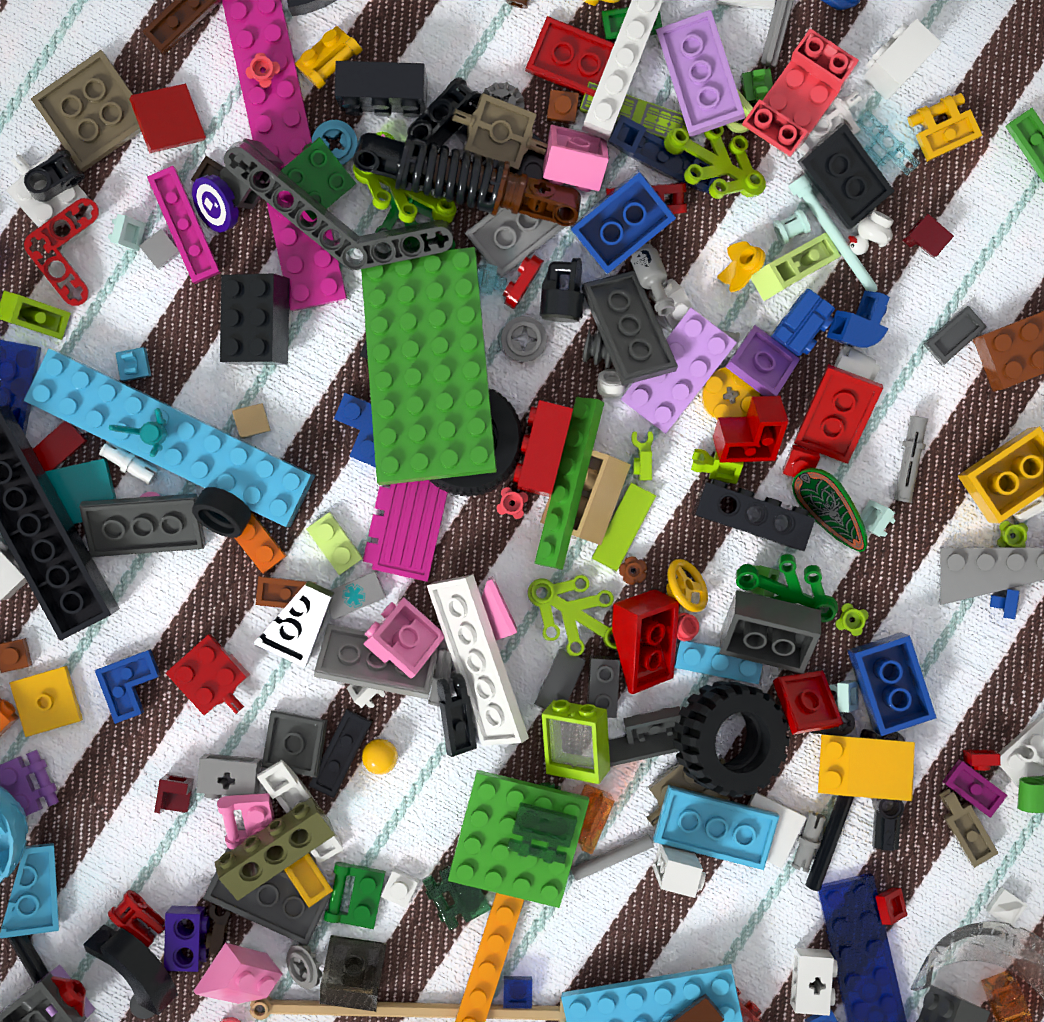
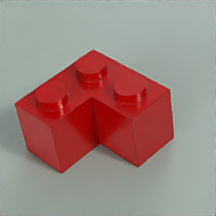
M752 396L746 417H718L713 441L720 463L776 460L789 422L781 396Z

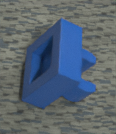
M1007 589L1006 597L991 595L990 607L1004 609L1003 618L1016 619L1020 590Z

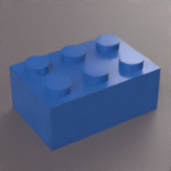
M638 169L582 215L575 224L571 225L570 229L606 274H608L674 221L676 217Z
M900 632L847 650L874 732L884 736L937 718L910 635Z

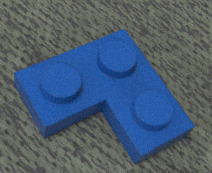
M344 393L334 420L360 430L349 457L376 467L371 403Z
M151 649L94 670L115 724L144 713L135 685L161 676Z

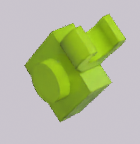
M648 431L647 441L640 443L637 440V432H632L631 442L639 450L638 458H633V475H638V481L652 480L651 445L653 433Z
M694 449L691 470L694 472L709 473V479L737 484L744 462L720 463L717 452L712 457L705 450Z

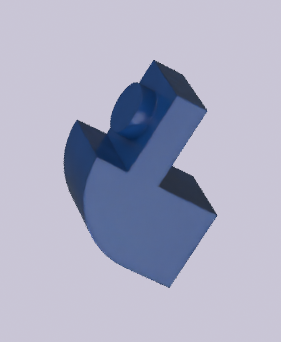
M864 291L856 314L836 310L827 338L860 348H867L877 344L888 331V328L880 325V322L887 311L890 297L878 292Z

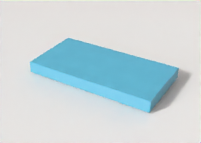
M668 785L653 841L764 870L780 816L772 811Z

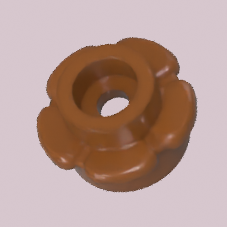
M631 556L626 558L625 562L620 565L619 574L623 576V581L627 584L641 583L647 576L645 573L647 565L642 559L638 560L636 557ZM632 568L636 569L635 573H631Z

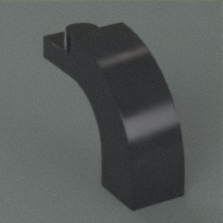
M103 924L83 944L87 953L109 964L119 972L131 987L137 1004L152 1013L159 1015L177 997L178 992L175 984L160 960L146 945L125 929L120 928L116 931Z

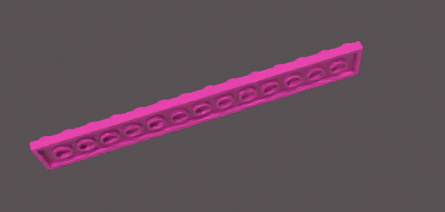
M222 0L252 139L261 142L283 162L279 169L281 170L303 151L302 148L309 142L312 143L282 0ZM257 53H264L271 62H278L280 65V72L274 75L271 80L272 84L268 88L261 87L257 80L249 79L246 75V69L250 67V63ZM261 68V73H264L266 69ZM288 191L279 192V197L282 201L286 203L294 201V197ZM267 203L282 275L290 278V311L294 312L348 300L339 261ZM305 211L302 212L305 220L309 222L317 220V218L312 220ZM332 229L325 232L326 237L335 241Z

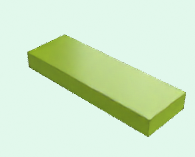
M630 482L608 525L602 544L597 546L591 559L617 572L656 495Z

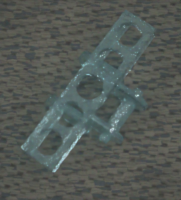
M869 110L855 122L871 139L869 142L872 145L870 147L866 145L864 148L877 162V167L879 165L883 167L886 164L884 162L885 159L887 161L892 160L908 176L920 164L905 147L906 143L904 141L901 143L887 129L889 126L887 124L884 126ZM865 117L873 124L871 127H866L863 124ZM875 127L879 130L876 135L873 134ZM885 137H890L893 140L892 147L884 146L883 139ZM876 144L887 153L883 158L872 149ZM900 151L903 156L897 158L895 155ZM905 158L913 164L911 168L904 166L903 161Z

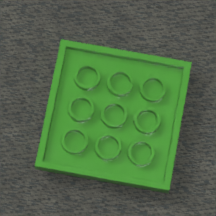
M476 770L448 881L560 908L588 808L589 797Z

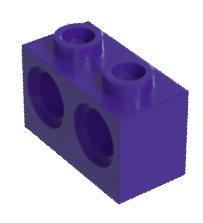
M172 905L165 913L164 967L167 971L198 972L204 962L208 961L209 949H206L205 934L208 933L210 928V917L206 916V906ZM182 919L191 920L194 924V929L185 928ZM181 948H189L193 952L194 957H185Z

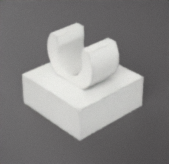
M351 684L347 687L353 701L361 708L365 704L373 708L375 705L371 698L374 695L385 696L384 691Z

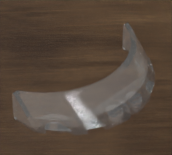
M983 921L962 926L944 936L931 949L910 988L911 990L919 991L930 987L932 973L946 965L961 961H982L1001 966L1015 973L1030 984L1044 999V940L1022 927L1015 928L1005 922Z

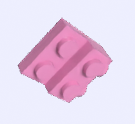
M402 598L396 605L391 602L380 615L384 619L380 624L375 621L365 632L368 639L364 642V645L384 663L390 660L408 677L413 678L443 641L444 635L435 624L408 600Z

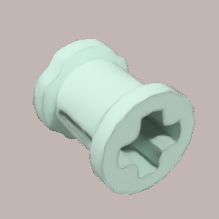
M801 209L794 211V215L782 221L776 220L773 222L774 231L783 245L789 243V239L801 233L807 234L811 231L807 217Z

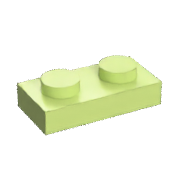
M331 512L306 528L339 575L363 559Z

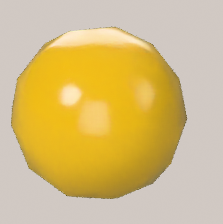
M372 740L363 749V765L373 774H388L397 764V749L388 740Z

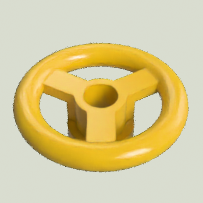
M676 559L672 561L667 571V594L675 598L685 609L691 612H701L708 603V590L702 575L695 566L686 560ZM683 569H685L691 574L695 582H693L689 577H687ZM693 592L700 594L697 604L691 602Z

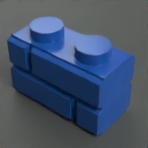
M807 288L801 293L770 336L797 357L802 353L807 355L817 343L814 337L818 331L824 332L833 322L834 318L831 314L835 308L811 289Z

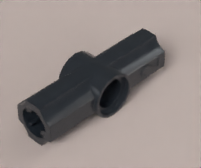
M872 798V806L874 808L872 847L887 851L899 850L900 819L904 812V803L902 800H893V807L888 811H883L882 805L887 799Z

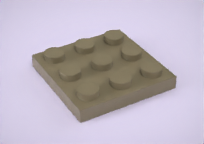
M99 50L30 98L61 144L70 152L71 158L82 172L141 132L129 100L133 93L102 50Z

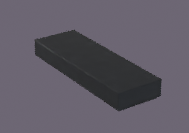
M349 708L346 709L321 759L319 776L312 778L309 784L310 787L335 798L373 720Z

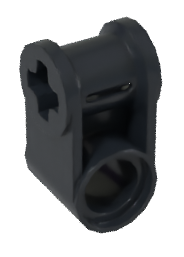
M68 150L55 153L48 160L26 173L24 184L35 200L40 202L49 201L63 191L78 185L85 178V174L81 170L78 171L70 159L71 154ZM37 181H47V184L43 189H34V185Z

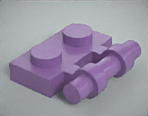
M37 749L26 754L30 765L25 766L21 756L0 764V786L5 788L20 803L26 816L43 808L39 799L41 797L45 798L48 807L59 802L55 793L57 791L54 782L51 783L45 769L48 766L45 759L41 760ZM29 774H35L40 788L35 790Z

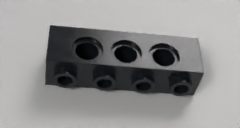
M711 479L710 483H702L692 515L805 552L815 522V518L808 516V510L793 506L792 510L782 508V502L766 497L765 501L754 498L755 493L752 491L738 488V491L735 492L726 489L727 483L716 479ZM726 496L730 497L734 502V507L729 513L723 512L720 508V502ZM754 505L761 511V516L756 522L750 521L747 516L749 508ZM779 515H784L788 520V525L783 531H779L775 527V519Z

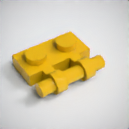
M962 93L952 97L947 95L941 98L939 103L930 107H921L917 109L915 114L907 117L910 127L919 124L924 126L925 130L918 133L916 139L927 162L982 136L971 109L961 114L959 113L957 107L965 103ZM945 113L948 120L936 125L934 117Z

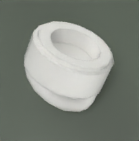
M606 369L598 374L597 390L601 396L613 398L618 397L624 392L626 385L622 386L615 369Z

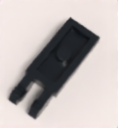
M460 673L453 676V687L457 696L451 697L450 687L446 679L443 678L437 681V692L441 699L439 703L446 752L450 757L477 748L470 696L467 693L465 679Z

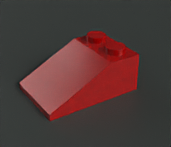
M656 589L613 603L612 632L628 692L631 694L638 693L674 678L679 602L675 598Z

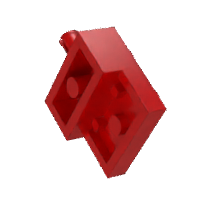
M208 634L165 673L203 715H206L216 705L223 702L230 707L235 715L245 707L233 694L237 687L251 674L232 654L229 655L211 634Z

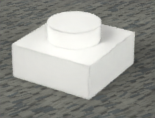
M393 868L381 897L407 909L419 880Z

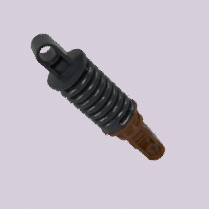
M365 133L359 138L353 157L354 165L359 170L395 179V189L411 191L412 189L414 193H419L423 188L425 196L429 197L434 192L435 198L440 200L445 194L447 202H453L456 196V203L458 205H463L467 199V206L469 208H474L477 203V208L480 211L491 213L493 216H496L500 208H506L507 210L510 209L513 214L521 213L535 219L554 222L561 226H571L577 222L579 217L581 195L574 188L553 184L543 179L531 178L525 173H521V175L513 174L510 172L509 161L492 160V158L488 157L482 163V158L478 154H475L471 159V154L465 151L460 157V151L456 148L452 149L449 154V147L446 145L441 146L438 152L437 143L432 142L428 147L426 140L413 137L411 134H408L405 142L379 136L375 133Z

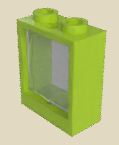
M553 700L542 713L546 774L600 784L610 771L607 709L598 708L592 704L581 705L569 703L567 700Z

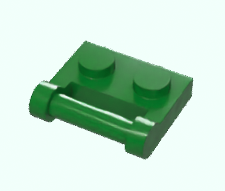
M336 862L333 870L335 873L333 892L329 909L325 910L324 920L330 923H343L374 930L386 871ZM349 875L355 876L348 912L340 911L346 878Z

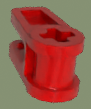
M128 890L123 895L124 899L118 906L112 907L108 911V916L115 925L134 935L149 948L155 940V935L150 931V928L161 934L165 930V920L139 894ZM138 919H141L145 924H147V927L149 929H147Z

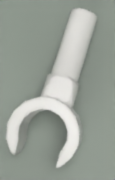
M1023 743L1022 745L1030 749V754L1027 757H1023L1017 753V757L1025 762L1033 761L1044 767V759L1037 754L1036 749L1027 743Z

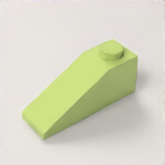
M825 232L767 264L754 273L751 280L763 301H766L838 259L841 255Z

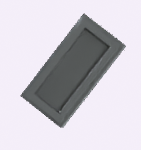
M968 305L923 345L941 365H945L987 326Z

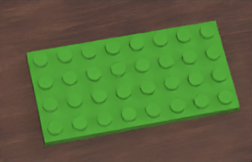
M475 247L447 250L442 253L361 269L378 485L497 472Z

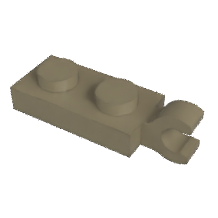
M949 788L939 793L941 800L950 811L943 818L971 866L975 868L999 854L972 806L968 802L961 805L955 793L951 792Z

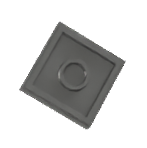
M271 710L261 767L269 768L283 760L295 774L318 777L328 720Z

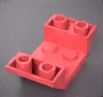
M810 28L793 51L791 61L764 99L762 101L758 100L742 125L791 157L803 145L834 102L859 60Z

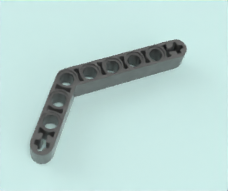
M238 141L233 143L224 155L225 167L233 175L350 270H360L442 253L452 246L453 229L447 221L434 220L358 236L246 142ZM242 153L244 155L243 160L239 161V163L234 160L235 156ZM252 162H254L255 165L253 166L250 173H248L246 171L247 168L250 167ZM256 172H266L270 176V182L266 184L259 182L255 176ZM279 192H290L294 197V201L290 203L282 201L279 197ZM306 210L313 211L317 215V220L313 222L305 220L302 212ZM330 229L336 230L340 234V238L335 241L330 240L326 237L325 232ZM437 231H441L442 235H444L443 241H439V238L436 237ZM424 233H427V239H429L427 245H425ZM409 236H413L420 243L416 247H408L404 240ZM385 242L390 245L391 250L388 253H381L376 249V245ZM356 248L362 252L363 256L359 259H353L348 255L347 251Z

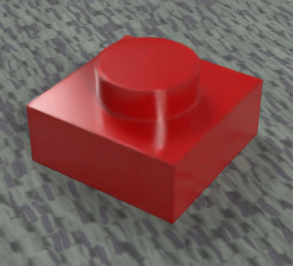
M792 444L782 469L783 474L795 477L803 469L816 468L820 459V453Z
M992 749L963 750V761L973 766L974 770L987 771L991 770V766H1001V755Z
M892 887L875 896L882 925H892L908 916L901 888Z

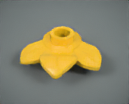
M746 241L737 242L727 248L728 256L732 262L717 276L723 283L730 284V292L742 289L749 282L752 275L763 267L765 262V252L760 247L751 246Z

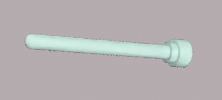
M805 173L791 183L788 188L794 196L797 194L799 199H804L865 290L876 292V283L856 254L852 252L848 242L812 190L814 188L811 185L813 182Z

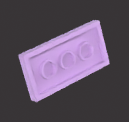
M708 10L656 29L689 137L744 119L745 113L712 11Z
M690 307L666 339L678 365L677 370L632 383L620 399L665 434L737 343V341L692 307Z

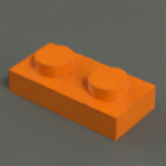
M251 511V519L242 534L235 539L262 574H265L287 557V555Z

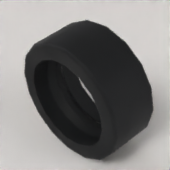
M207 487L202 490L192 507L193 515L203 526L212 532L229 538L240 536L251 519L249 507L240 498L224 489Z

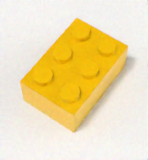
M1040 426L1027 428L957 475L989 523L1000 524L1044 494V432Z

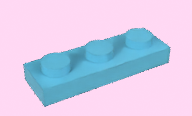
M679 640L674 668L759 684L763 664L719 654L720 647Z

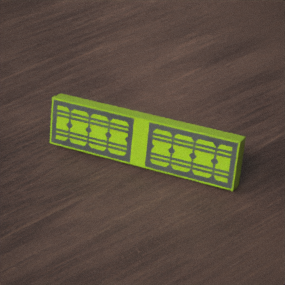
M589 82L587 87L597 90L598 84ZM627 94L615 122L616 124L620 115H623L646 127L647 132L663 140L670 130L674 128H683L687 131L681 113ZM584 95L580 112L588 113L593 96Z

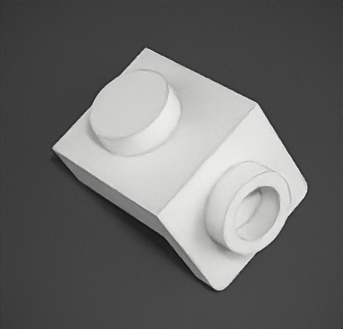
M669 279L662 285L667 297L674 300L675 310L673 313L663 317L668 326L673 330L690 307L693 308L682 286L675 280ZM651 291L649 293V296L655 303H657L654 294Z

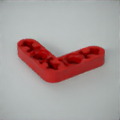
M81 198L30 233L24 242L27 254L63 300L72 306H79L85 303L89 297V289L58 248L98 219L99 207L93 200L88 198ZM83 203L85 206L91 205L93 210L90 213L93 217L91 219H88L86 216L80 218L77 222L82 226L77 229L74 221L66 214L71 211L72 215L75 216L81 211L80 204ZM58 220H65L70 225V233L65 237H60L54 232V224ZM34 237L37 240L44 239L46 242L43 245L45 251L50 254L53 250L56 256L48 258L42 264L39 259L44 258V255L39 250L32 251L31 247L34 245L32 239ZM60 261L64 264L66 271L62 277L56 278L50 274L48 267L51 262ZM72 274L75 279L71 280L70 283L75 288L80 286L83 289L80 293L82 299L78 300L76 297L70 299L68 296L71 292L69 287L65 284L61 288L58 283L66 280Z

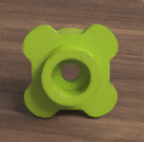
M1009 521L1000 523L999 529L1001 534L997 540L999 547L1026 546L1025 542L1028 532L1026 524L1019 523L1016 525L1011 524ZM1011 533L1015 534L1014 538L1010 537Z
M850 603L844 604L841 607L842 614L835 622L837 629L848 630L853 636L861 635L863 632L862 628L869 617L868 612L864 609H855ZM854 617V622H850L849 619Z

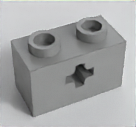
M205 753L199 758L196 793H204V797L210 799H219L222 795L258 794L260 781L257 778V774L261 773L262 758ZM227 773H230V778L235 779L231 784L228 783L227 778H223Z

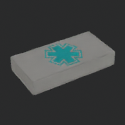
M376 571L330 590L335 594L329 611L334 620L386 598Z

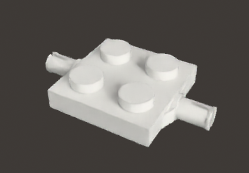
M855 90L843 101L836 97L809 137L798 149V152L805 155L841 123H846L851 132L856 135L861 129L852 119L850 109L862 101L861 95L855 98L859 94ZM777 150L779 156L782 155L781 158L783 160L789 157L787 154H783L784 152Z
M18 154L16 158L23 165L21 166L15 158L11 160V163L22 174L6 191L38 228L81 198L90 199L76 185L49 201L40 202L35 200L24 184V177L30 169L45 162L52 155L48 154L39 163L30 166L22 155ZM37 181L34 185V189H43L46 186L47 181ZM71 211L66 214L74 221L78 228L82 226L77 222L78 219L72 215ZM58 220L54 224V229L64 224H67L70 228V225L65 220Z

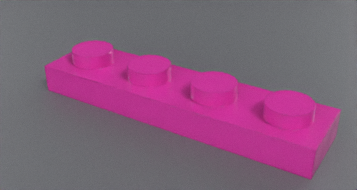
M170 166L147 176L192 282L197 284L220 274L221 271L176 168Z

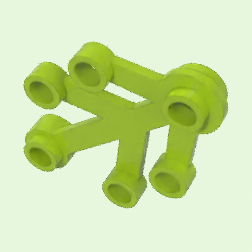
M723 126L714 129L717 134L711 130L704 132L705 137L711 143L714 153L690 140L688 132L683 128H674L665 137L664 146L668 152L678 155L685 150L710 165L706 167H701L697 164L690 165L684 172V178L689 184L695 185L701 180L724 175L734 179L731 182H726L723 179L714 180L709 187V193L713 198L721 199L727 194L740 192L746 197H756L765 190L766 181L764 176L752 168L745 150L748 148V141L745 137L737 135L728 145L729 151L736 157L739 168L732 164L722 141ZM691 172H694L697 177H694ZM716 186L720 187L722 192L718 191Z
M353 164L355 178L360 183L368 185L373 196L372 203L376 208L381 210L387 209L390 205L392 194L399 210L398 216L400 220L405 223H412L416 218L418 209L414 204L408 202L406 197L408 196L431 208L434 220H443L448 223L453 221L457 211L454 201L447 202L445 197L439 200L433 196H425L422 190L419 193H414L412 189L411 191L395 189V179L371 172H363ZM380 183L388 186L391 194L387 190L382 189Z
M578 575L573 580L553 584L548 579H536L529 585L527 595L530 602L540 608L544 625L542 636L545 640L554 641L560 636V629L554 624L551 608L553 606L561 611L568 639L566 650L569 655L579 656L585 649L584 643L579 638L576 621L601 636L608 648L617 650L616 644L612 643L609 639L611 633H613L612 627H607L582 611L597 606L601 608L609 607L614 601L613 594L610 591L602 590L597 595L567 602L558 595L573 590L577 593L585 592L590 584L586 576ZM577 579H582L585 582L584 589L576 587L575 582ZM538 588L546 590L545 598L537 596L536 591ZM601 594L608 595V604L601 603ZM548 627L556 630L555 637L550 638L547 636L546 630ZM573 642L580 645L578 653L571 651L570 646Z

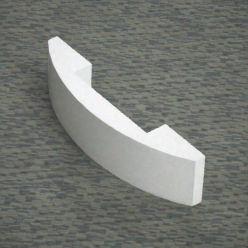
M283 760L257 774V778L271 798H276L286 814L298 803L304 802L310 797L313 798L302 781ZM335 833L332 838L312 850L311 854L318 864H321L342 851L343 846Z

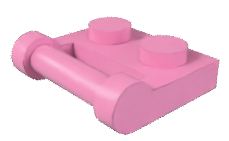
M269 793L224 796L217 801L218 812L223 816L227 833L225 842L229 849H235L249 836L257 834L275 820ZM234 810H241L245 830L237 829Z

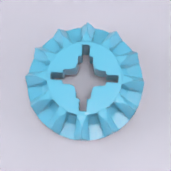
M329 120L322 123L314 131L312 143L320 137L330 149L331 146L325 137L335 140L340 136L339 142L344 150L335 148L331 152L342 165H346L354 157L358 144L354 130L347 123L340 120Z

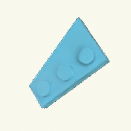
M54 843L25 847L1 927L0 938L59 931Z

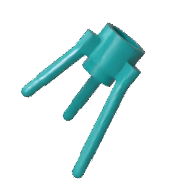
M159 408L155 409L157 421L147 422L141 428L109 425V430L140 435L141 440L145 444L153 445L150 452L151 457H155L158 451L163 449L162 443L167 437V431L164 427L166 420L163 419Z

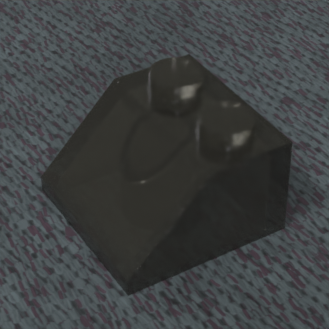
M331 935L320 984V1004L376 1012L387 943Z

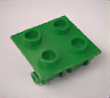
M320 137L313 143L309 142L302 148L303 151L280 170L326 209L357 184ZM305 211L312 220L317 218L313 211Z

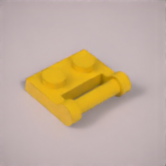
M336 25L332 30L327 31L322 39L311 49L306 50L300 59L295 62V66L318 89H321L326 84L325 80L335 72L336 61H347L353 55L357 56L363 50L353 37L348 36Z

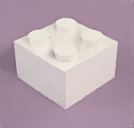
M917 18L910 26L904 23L865 65L869 70L862 78L887 101L942 42Z

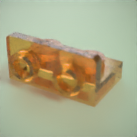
M585 784L580 795L589 797V804L578 843L582 851L593 854L615 801L611 793Z

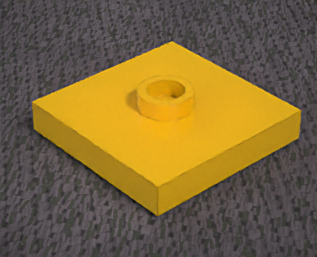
M67 666L9 682L25 737L83 720Z

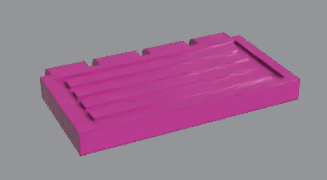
M429 480L391 484L390 488L379 486L374 508L384 510L385 512L384 516L377 514L372 516L368 536L378 538V544L366 543L363 562L372 563V570L428 582L448 493L436 487Z

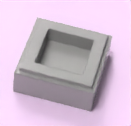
M162 228L139 246L158 270L180 254L177 246Z

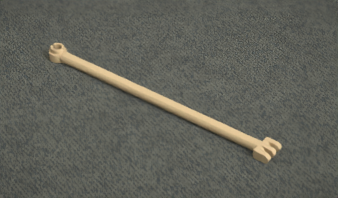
M268 996L264 999L251 1001L249 1011L258 1020L266 1019L270 1014L456 1018L460 1004L277 1000ZM561 997L560 1006L491 1004L486 1018L566 1022ZM262 1005L265 1008V1012L260 1013L255 1007Z

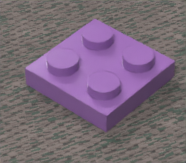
M754 325L725 367L761 395L777 396L800 361V358L758 326Z

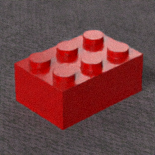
M539 400L537 407L531 406L527 426L532 427L530 435L524 434L521 454H524L525 457L523 464L517 462L513 478L514 482H518V490L551 498L573 408Z

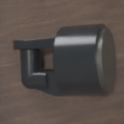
M573 258L571 262L553 261L549 264L541 291L539 315L542 316V319L566 323H576L582 320L585 294L580 292L582 277L581 258ZM561 275H570L568 290L559 289Z

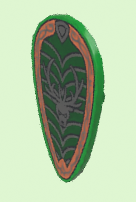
M807 468L800 471L794 477L792 483L793 495L803 509L808 510V515L815 518V521L836 540L856 551H864L868 546L865 526L852 499L842 484L832 474L822 469Z

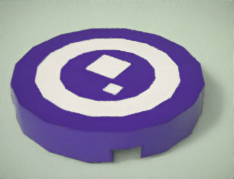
M207 174L197 178L192 187V197L200 218L209 228L219 233L233 228L238 222L239 214L238 206L234 207L232 202L235 199L233 191L224 180L216 175L208 176Z

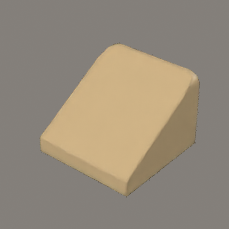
M263 403L232 411L240 438L245 439L271 431Z

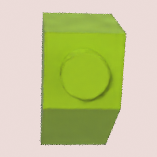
M8 291L3 292L0 301V320L51 337L63 339L70 312Z

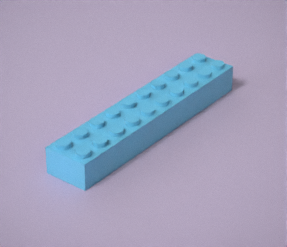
M48 349L24 399L25 402L203 488L216 487L224 489L240 498L251 511L284 527L292 526L316 476L56 350ZM159 408L163 419L166 420L164 427L167 431V437L162 443L163 449L158 451L155 457H151L150 452L153 445L145 444L141 440L140 435L109 430V425L141 428L147 422L157 421L155 409Z

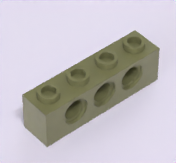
M312 797L298 803L290 812L281 818L273 820L266 828L255 835L249 836L242 844L232 851L224 853L215 861L218 879L237 901L332 838L335 832L330 819Z

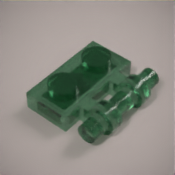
M520 802L512 834L520 835L522 839L520 841L510 838L507 850L518 852V856L522 857L530 855L542 858L543 862L552 864L553 861L564 864L567 852L559 851L557 847L558 845L570 847L577 823V816ZM532 839L548 842L546 847L531 842Z
M451 864L439 870L442 882L436 883L432 875L422 879L427 889L425 891L427 897L435 903L439 911L437 915L441 922H445L449 931L459 926L455 918L456 915L461 913L467 923L492 908L482 889L448 881ZM447 891L450 892L455 901V904L450 906L443 896V893Z

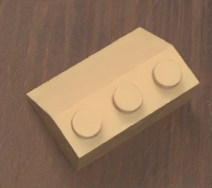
M592 451L572 531L573 536L598 545L602 544L631 464L610 455ZM550 497L547 501L542 518L540 520V523L542 524L545 523L551 499Z

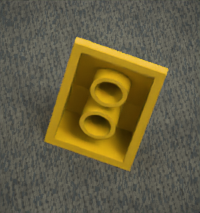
M821 734L818 793L912 801L915 742Z

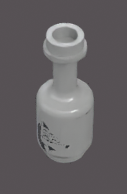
M644 244L631 255V263L640 285L645 289H652L657 301L654 306L655 311L660 316H667L675 310L674 300L667 297L662 285L667 279V272L657 249L653 248L651 244Z

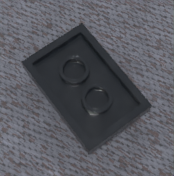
M846 123L839 124L797 161L847 229H852L894 192V189Z

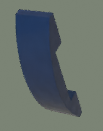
M620 115L608 143L652 170L677 182H685L686 186L710 194L709 187L718 177L701 180L695 185L689 184L684 178V172L690 165L697 164L701 167L710 166L709 164L686 151L678 155L668 152L664 146L663 139L647 132L646 127ZM691 172L694 177H697L694 172Z

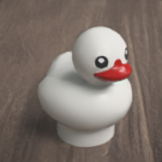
M873 210L870 217H866L858 223L859 235L848 237L852 252L856 255L866 253L869 248L868 240L878 243L879 247L886 246L893 237L890 227L894 220L881 212Z

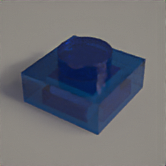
M504 976L503 1008L532 1009V976Z

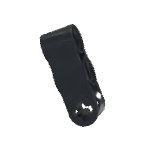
M458 77L454 79L439 97L409 126L407 135L411 134L413 137L420 139L426 137L424 140L427 141L428 147L430 143L435 142L438 144L439 150L463 125L452 121L455 109L472 115L477 108L481 93L472 91L463 78Z

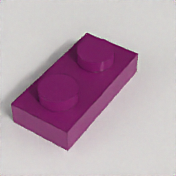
M960 759L942 781L990 818L1008 796Z

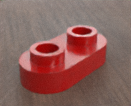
M533 255L531 259L525 257L517 270L521 273L516 283L510 281L502 294L506 298L504 304L512 309L516 308L540 270L544 260L536 255Z

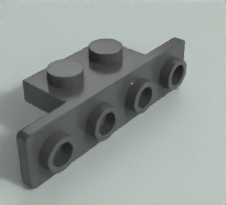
M680 707L664 708L655 712L623 718L626 736L609 740L610 767L679 752V750L674 748L673 739L677 738L674 726L675 722L679 723L681 715H679Z

